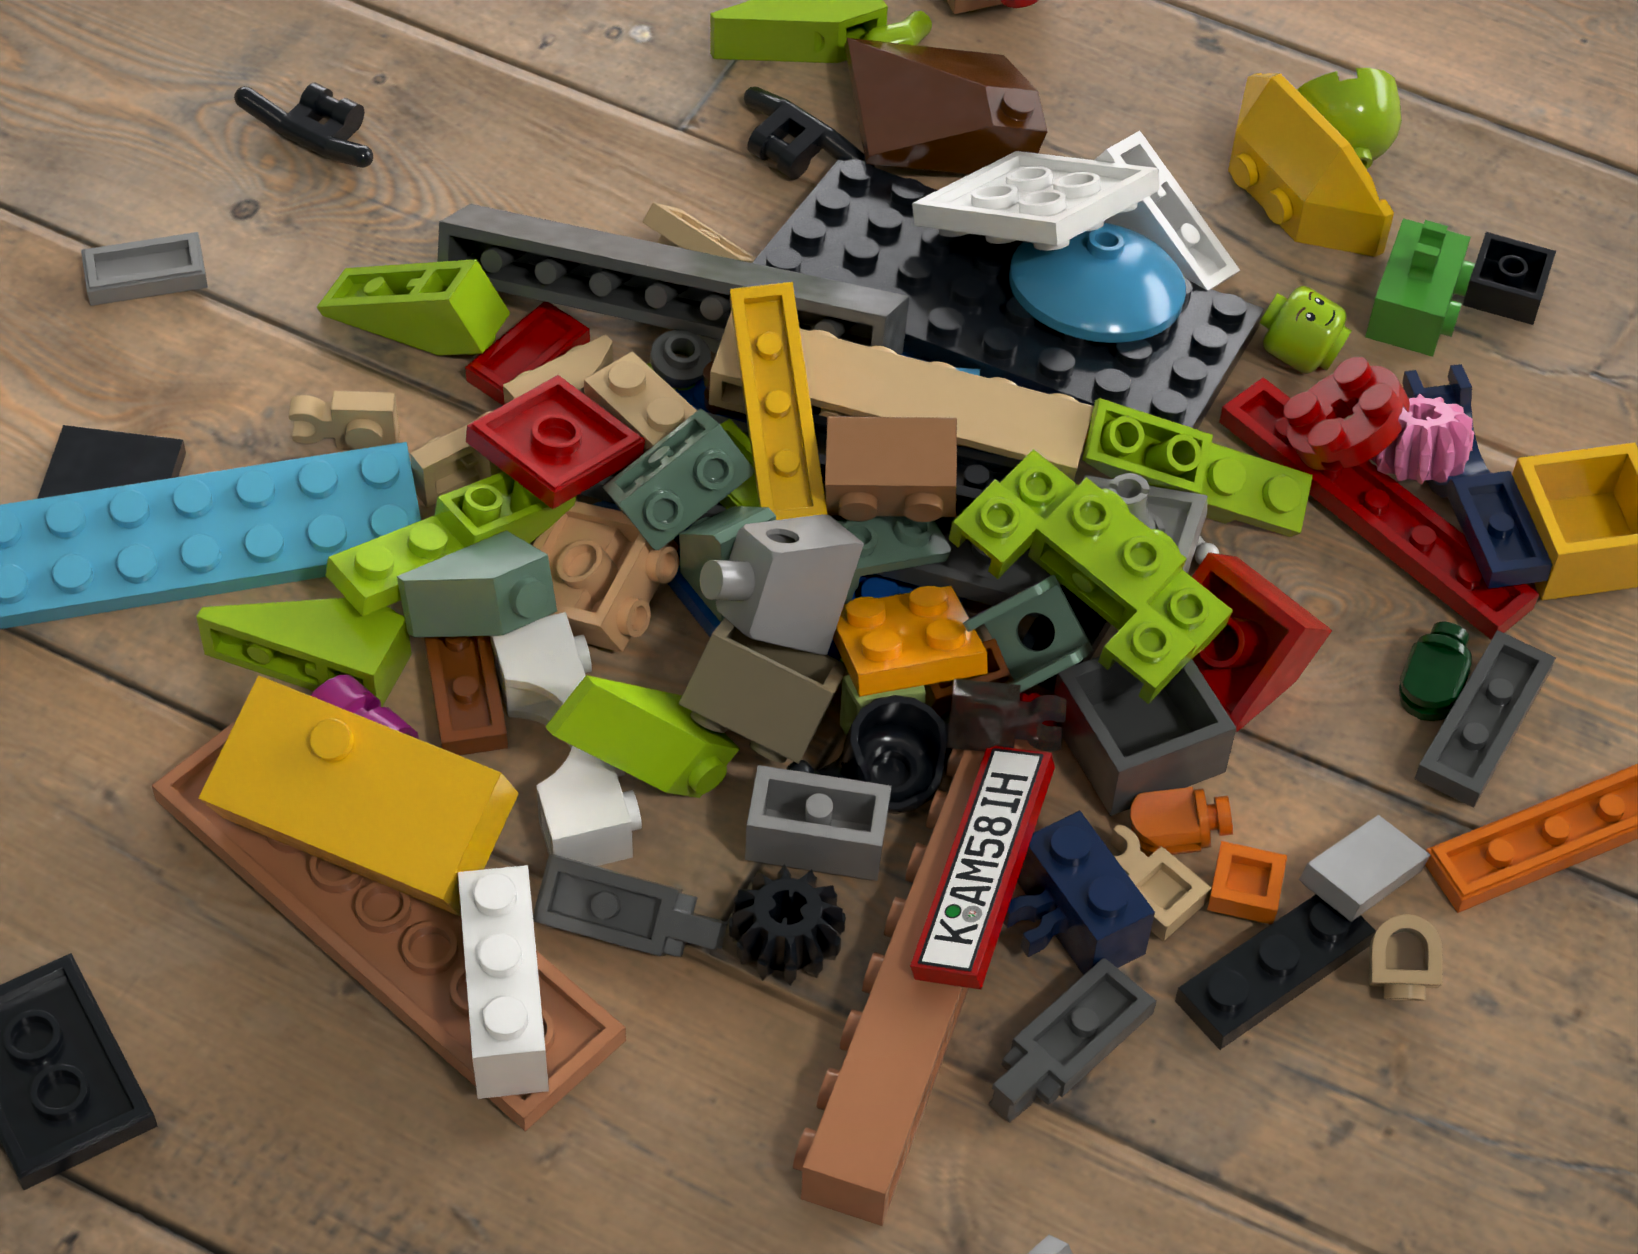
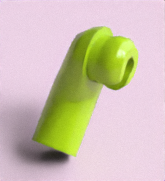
M914 11L901 22L872 28L867 32L863 40L918 45L930 33L932 21L926 13Z

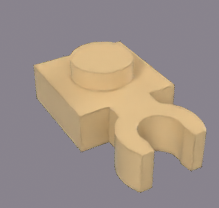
M333 391L332 402H324L319 398L309 395L291 397L289 420L294 421L292 438L295 442L311 444L319 442L324 438H335L337 449L353 450L399 443L400 430L395 392Z
M1119 824L1113 828L1110 843L1122 853V855L1114 857L1155 911L1151 931L1164 942L1209 901L1212 887L1162 846L1147 857L1140 851L1139 839L1132 830Z

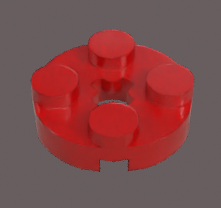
M1363 357L1349 358L1340 363L1333 374L1316 383L1307 392L1299 393L1288 400L1283 410L1284 416L1288 421L1287 438L1301 461L1312 469L1326 471L1321 462L1331 463L1339 461L1344 469L1354 467L1381 453L1397 438L1402 430L1398 418L1403 408L1409 413L1410 401L1393 372L1381 366H1370Z

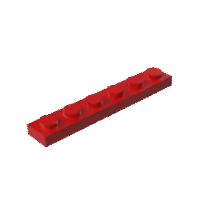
M1264 377L1222 406L1219 423L1264 459L1313 475L1309 495L1490 640H1492L1497 630L1505 633L1534 609L1539 593L1527 584L1487 589L1465 535L1389 475L1377 471V466L1370 460L1346 469L1343 468L1339 461L1331 463L1321 462L1326 471L1315 470L1305 465L1287 438L1288 421L1284 416L1283 410L1291 398Z

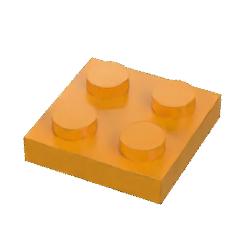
M922 586L914 589L911 593L882 598L859 597L843 606L833 640L859 697L988 674L987 651L976 630L973 629L968 632L963 622L968 620L969 617L952 586Z

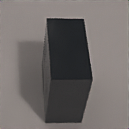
M1486 232L1471 275L1463 306L1533 325L1556 251Z

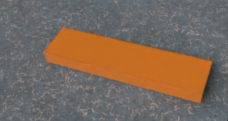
M1638 764L1426 849L1430 857L1425 866L1456 912L1459 913L1638 839Z

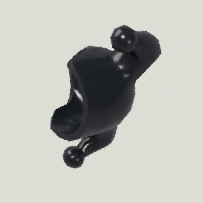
M892 695L878 698L863 707L856 716L847 733L843 751L837 760L819 770H814L806 760H801L799 764L793 761L787 766V770L891 786L888 813L900 814L914 811L933 798L942 783L946 762L945 757L952 752L957 738H960L966 719L976 714L960 707L957 704L956 695L952 701V708L942 716H939L932 707L912 697Z

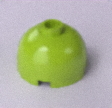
M1356 68L1358 78L1339 81L1338 72L1335 71L1321 75L1300 86L1297 90L1351 144L1366 169L1372 165L1374 160L1383 155L1397 138L1402 123L1401 105L1395 77L1386 71L1373 68Z

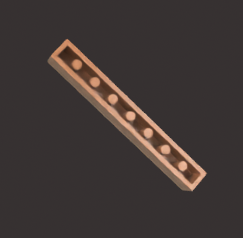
M977 717L968 741L957 738L947 767V776L953 777V781L948 792L936 791L929 810L926 827L933 829L929 843L925 845L917 842L908 864L905 880L913 883L907 899L895 897L887 917L884 936L890 937L891 941L885 955L874 952L870 959L862 986V992L870 994L863 1012L852 1009L847 1018L840 1041V1049L847 1051L846 1057L840 1070L831 1067L827 1070L821 1085L817 1108L824 1110L820 1124L817 1131L806 1127L799 1141L793 1169L802 1171V1200L883 1226L969 988L915 980L910 967L987 745L1051 753L1053 739L981 717Z

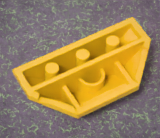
M1255 73L1248 76L1228 169L1235 183L1245 189L1264 208L1269 219L1275 224H1279L1295 242L1373 257L1384 253L1394 212L1386 199L1379 200L1373 179L1351 144L1281 73Z

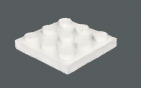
M1015 151L912 203L914 226L939 229V234L946 237L976 234L986 236L987 242L995 244L1019 240L1033 242L1034 248L1038 250L1062 249L1070 244V239L1085 231H1093L1103 227L1106 219L1117 213L1136 209L1139 201L1160 191L1158 168Z

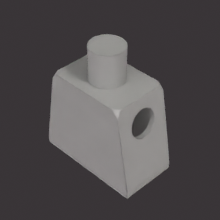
M821 514L745 524L738 530L729 560H709L704 564L700 573V588L705 598L716 600L717 611L744 635L755 640L827 655L864 543L830 515Z

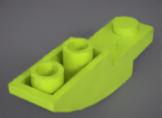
M1101 398L1095 400L1082 457L1084 462L1111 478L1125 473H1134L1146 479L1149 486L1207 495L1206 518L1224 524L1237 520L1288 537L1298 535L1302 531L1313 477L1311 474L1212 443V434Z
M503 471L438 496L434 516L329 556L325 576L353 607L364 616L401 601L397 576L506 530L530 544L575 505L577 496L555 509H551Z

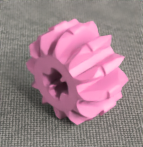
M1419 394L1417 398H1409V413L1403 408L1398 418L1402 430L1397 438L1385 450L1370 459L1377 464V471L1383 474H1396L1398 481L1412 479L1416 480L1419 484H1423L1424 480H1434L1439 483L1447 482L1449 476L1454 477L1463 474L1465 464L1469 460L1474 439V431H1472L1473 419L1466 415L1463 407L1458 404H1446L1442 397L1430 399L1424 398Z

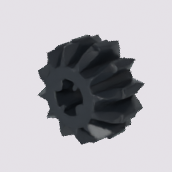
M784 864L778 872L776 880H771L757 871L755 878L752 880V890H738V894L734 898V913L729 919V936L732 937L733 942L737 943V956L740 959L741 965L757 962V973L762 981L775 970L782 971L783 977L791 986L793 981L796 980L797 970L802 969L817 978L823 970V960H836V956L841 950L840 936L845 931L846 917L845 913H843V908L837 907V894L834 891L833 885L817 887V877L812 869L800 879L791 878V873Z

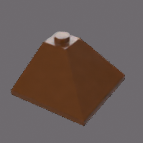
M847 38L844 47L866 164L971 174L1015 151L1039 153L1048 132L1039 92L1004 55Z

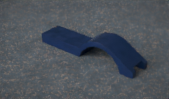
M1462 364L1450 365L1448 373L1449 385L1426 388L1423 387L1416 370L1404 371L1402 384L1408 398H1417L1419 394L1424 398L1430 399L1442 397L1446 404L1462 406L1464 413L1473 419L1471 407L1472 385ZM1474 432L1472 451H1470L1469 460L1465 464L1463 474L1454 477L1449 476L1447 482L1443 483L1434 480L1426 481L1432 492L1441 498L1449 499L1487 589L1548 581L1553 564L1511 471L1490 472L1480 454Z

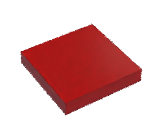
M559 375L467 425L466 443L551 509H555L634 462L643 455L645 446L644 438Z

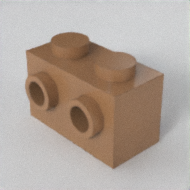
M827 416L825 471L827 515L841 516L850 521H867L876 516H905L917 522H931L941 517H956L957 418Z

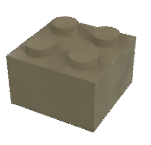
M724 618L712 633L679 705L691 710L690 717L696 723L709 730L725 733L727 729H730L750 739V747L767 759L784 763L788 758L799 764L847 669L843 662L829 655L811 653L752 639L744 635Z

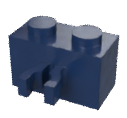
M1079 810L1034 832L1017 881L1026 895L1011 899L1004 920V925L1009 928L1021 920L1036 922L1041 919V924L1037 928L1023 933L1021 949L1026 956L1030 957L1043 950L1054 935L1083 975L1103 958H1106L1115 967L1119 968L1145 955L1155 911L1082 812Z

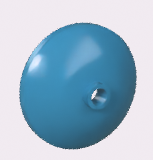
M1104 223V226L1099 229L1085 231L1070 239V244L1062 249L1038 250L1034 248L1033 242L1023 241L1013 254L1009 272L1012 292L1020 305L1030 315L1061 333L1096 342H1132L1161 333L1179 317L1186 295V284L1183 274L1165 250L1138 232L1110 223Z

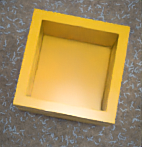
M1636 443L1517 458L1512 476L1553 564L1548 581L1534 583L1541 601L1637 588L1638 447Z

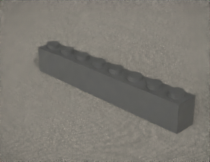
M469 204L439 221L437 262L477 259L496 291L673 330H684L696 335L721 340L731 313L730 289L793 282L800 329L807 331L823 330L833 334L838 339L868 347H887L898 355L903 353L909 296L475 204Z

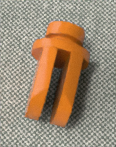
M1193 787L1140 793L1131 805V830L1139 839L1140 851L1147 857L1152 855L1161 846L1172 855L1201 852V848L1211 847L1210 831L1218 830L1219 836L1233 835L1228 796L1214 797V804L1207 805L1204 789L1193 790Z

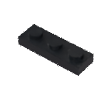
M1315 894L1178 987L1175 1002L1216 1047L1221 1050L1368 948L1376 930L1361 915L1351 922Z

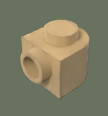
M1411 914L1397 915L1386 920L1378 928L1371 940L1369 947V986H1384V999L1424 1001L1426 1000V988H1439L1442 985L1441 938L1434 926L1427 920Z

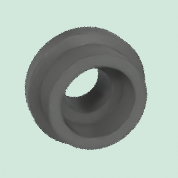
M672 330L663 333L654 341L650 353V362L653 370L672 388L683 389L693 386L703 378V369L711 362V352L705 341L696 334L684 330ZM675 354H681L687 356V358H681L676 356Z

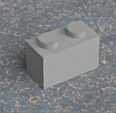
M758 765L746 827L745 860L780 866L785 864L786 867L805 870L812 869L818 872L877 881L891 786Z

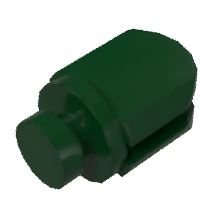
M1446 621L1437 622L1433 625L1430 634L1419 637L1418 641L1413 644L1401 674L1399 685L1401 705L1410 715L1426 721L1446 719L1465 687L1471 671L1472 655L1466 647L1469 641V634L1461 626Z

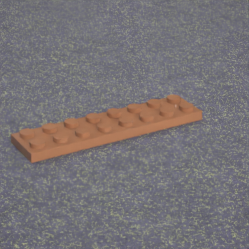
M236 720L152 785L155 800L476 1087L472 1059L462 918L460 916L228 821L198 799ZM537 950L549 1091L488 1098L525 1132L626 1041V1027Z

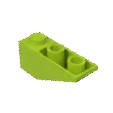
M749 0L710 13V54L713 59L839 63L847 60L844 47L847 38L863 39L872 28L887 25L888 6L883 0Z

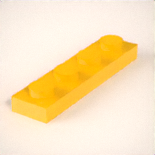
M793 282L730 289V305L759 507H769L776 515V520L821 514L827 515Z

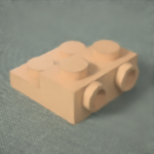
M578 501L549 529L536 538L532 545L548 554L557 612L550 615L566 612L573 637L584 635L587 644L622 653L631 636L639 637L648 628L651 618L649 603L660 583L667 584L673 580L679 567V555L677 552L679 545L674 539L660 550H655L622 511Z

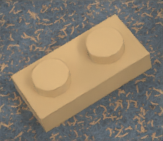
M653 202L642 222L660 234L657 243L750 263L756 259L742 248L678 208Z
M633 351L584 379V394L645 439L644 453L697 411Z

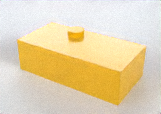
M258 675L198 799L228 821L461 917L458 872L484 870L519 793L507 778L497 770Z

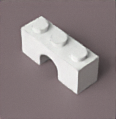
M528 865L458 872L472 1059L477 1098L548 1092L546 1050Z

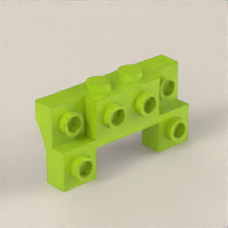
M1034 449L1000 483L995 479L952 523L948 540L957 547L966 539L972 542L991 558L988 572L997 579L1031 546L1028 557L1050 575L1054 574L1061 584L1119 630L1104 646L1098 662L1107 670L1117 662L1141 681L1143 686L1139 697L1147 704L1160 693L1191 659L1211 643L1224 629L1233 612L1230 607L1183 570L1187 558L1180 553L1178 546L1170 536L1161 530L1150 529L1130 513L1125 501L1115 492L1106 488H1099L1087 477L1079 485L1076 484Z

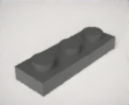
M1497 630L1420 762L1415 780L1474 808L1548 678L1556 657Z

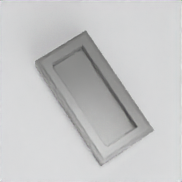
M198 232L81 250L90 306L208 288Z
M1377 815L1308 862L1299 880L1352 922L1420 873L1430 854L1380 815Z

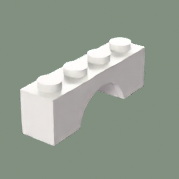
M566 612L546 616L505 635L491 636L497 680L508 717L529 719L547 725L586 676L585 673L592 672L591 657L585 636L578 635L573 637ZM568 744L571 751L563 765L553 775L536 785L539 823L548 854L558 855L594 866L633 858L632 831L642 829V822L634 791L622 792L618 777L624 776L625 772Z

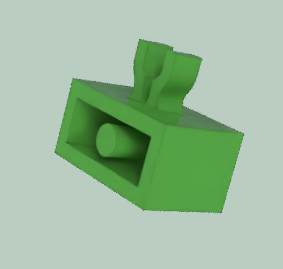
M1403 218L1375 297L1365 338L1433 357L1440 334L1452 337L1462 303L1453 301V295L1457 294L1465 297L1475 263L1464 259L1471 237L1448 231V226L1425 220L1423 224Z

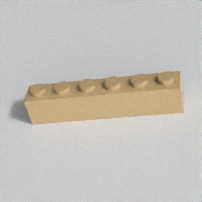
M731 312L710 371L709 404L746 414ZM800 329L812 413L825 417L957 418L958 446L1023 460L1034 449L1074 481L1094 406L1080 403L1073 397L1065 394H1046L1020 387L1005 378H986L959 371L952 365L944 362H925L898 355L887 347H868L845 341L823 330L807 331Z

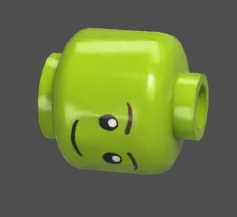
M1306 286L1294 289L1288 298L1277 293L1259 321V324L1268 329L1263 339L1264 349L1272 356L1304 374L1311 373L1318 367L1327 371L1352 330L1344 326L1347 315L1341 306Z

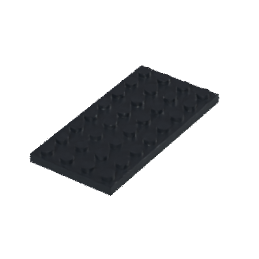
M840 157L752 262L909 296L903 352L928 362H944L955 368L980 369V376L1005 378L1020 387L1046 394H1065L1073 397L1080 403L1094 406L1095 400L1101 398L1194 429L1199 428L1260 326L1259 321L1264 311V308L1246 302L1239 296L1221 293L1213 289L1207 291L1184 277L1186 295L1182 311L1176 321L1161 333L1142 340L1122 343L1096 342L1061 333L1030 315L1020 305L1012 292L1009 281L1013 254L1023 241L1016 240L1009 243L995 244L987 242L984 235L967 234L957 237H946L939 234V229L914 226L912 203L937 191L936 189L925 186L918 180L903 178L872 167L870 164H866L865 161Z

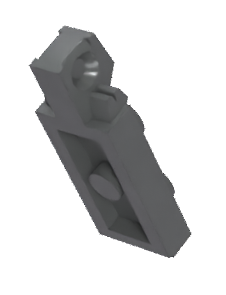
M558 855L548 856L533 913L534 922L660 957L666 956V954L682 957L686 942L717 950V948L722 949L728 926L726 921L694 913L698 897L682 893L683 889Z
M1106 958L1101 959L1013 1038L1011 1050L1004 1056L1001 1064L1008 1071L993 1084L992 1089L994 1093L989 1105L1010 1123L1031 1106L1037 1096L1047 1105L1055 1101L1058 1096L1063 1097L1154 1013L1157 1001Z

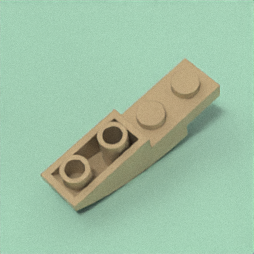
M605 334L584 345L573 347L566 354L534 370H528L519 374L514 380L503 384L505 404L557 375L584 394V379L613 363V341ZM489 411V412H486V413L480 415L476 420H478L479 418H481V417L487 415L488 413H490V412H492V411ZM467 425L443 437L434 438L425 443L421 448L410 453L416 494L427 508L437 503L438 496L503 472L466 443Z

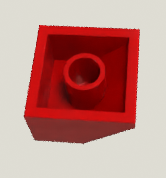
M1208 552L1192 575V578L1230 607L1233 612L1224 629L1192 660L1236 726V732H1238L1298 680L1328 638L1332 629L1237 556Z

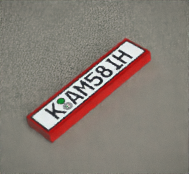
M987 745L910 965L915 980L982 989L1055 769L1052 753Z

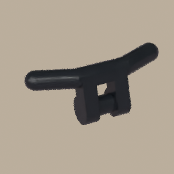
M316 82L309 84L305 88L299 104L289 113L250 87L243 86L236 90L234 94L235 103L278 134L334 161L359 168L368 167L372 163L374 156L368 146L347 141L360 128L363 122L365 111L362 105L348 98L338 100L333 97V92L330 89ZM322 118L328 120L324 125L319 123Z
M756 86L750 87L745 91V104L769 116L752 132L747 144L748 151L763 161L772 159L777 163L778 171L792 180L798 179L805 173L811 159L822 149L836 160L844 157L866 162L865 155L860 149L835 129L791 101ZM788 134L795 138L790 144L783 140Z

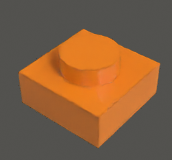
M1221 841L1207 910L1266 924L1274 923L1279 906L1287 855Z

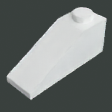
M1140 131L1106 149L1095 159L1096 161L1158 168L1160 191L1139 201L1136 209L1117 213L1106 219L1104 223L1128 228L1151 239L1174 260L1181 270L1183 277L1207 291L1220 285L1240 271Z

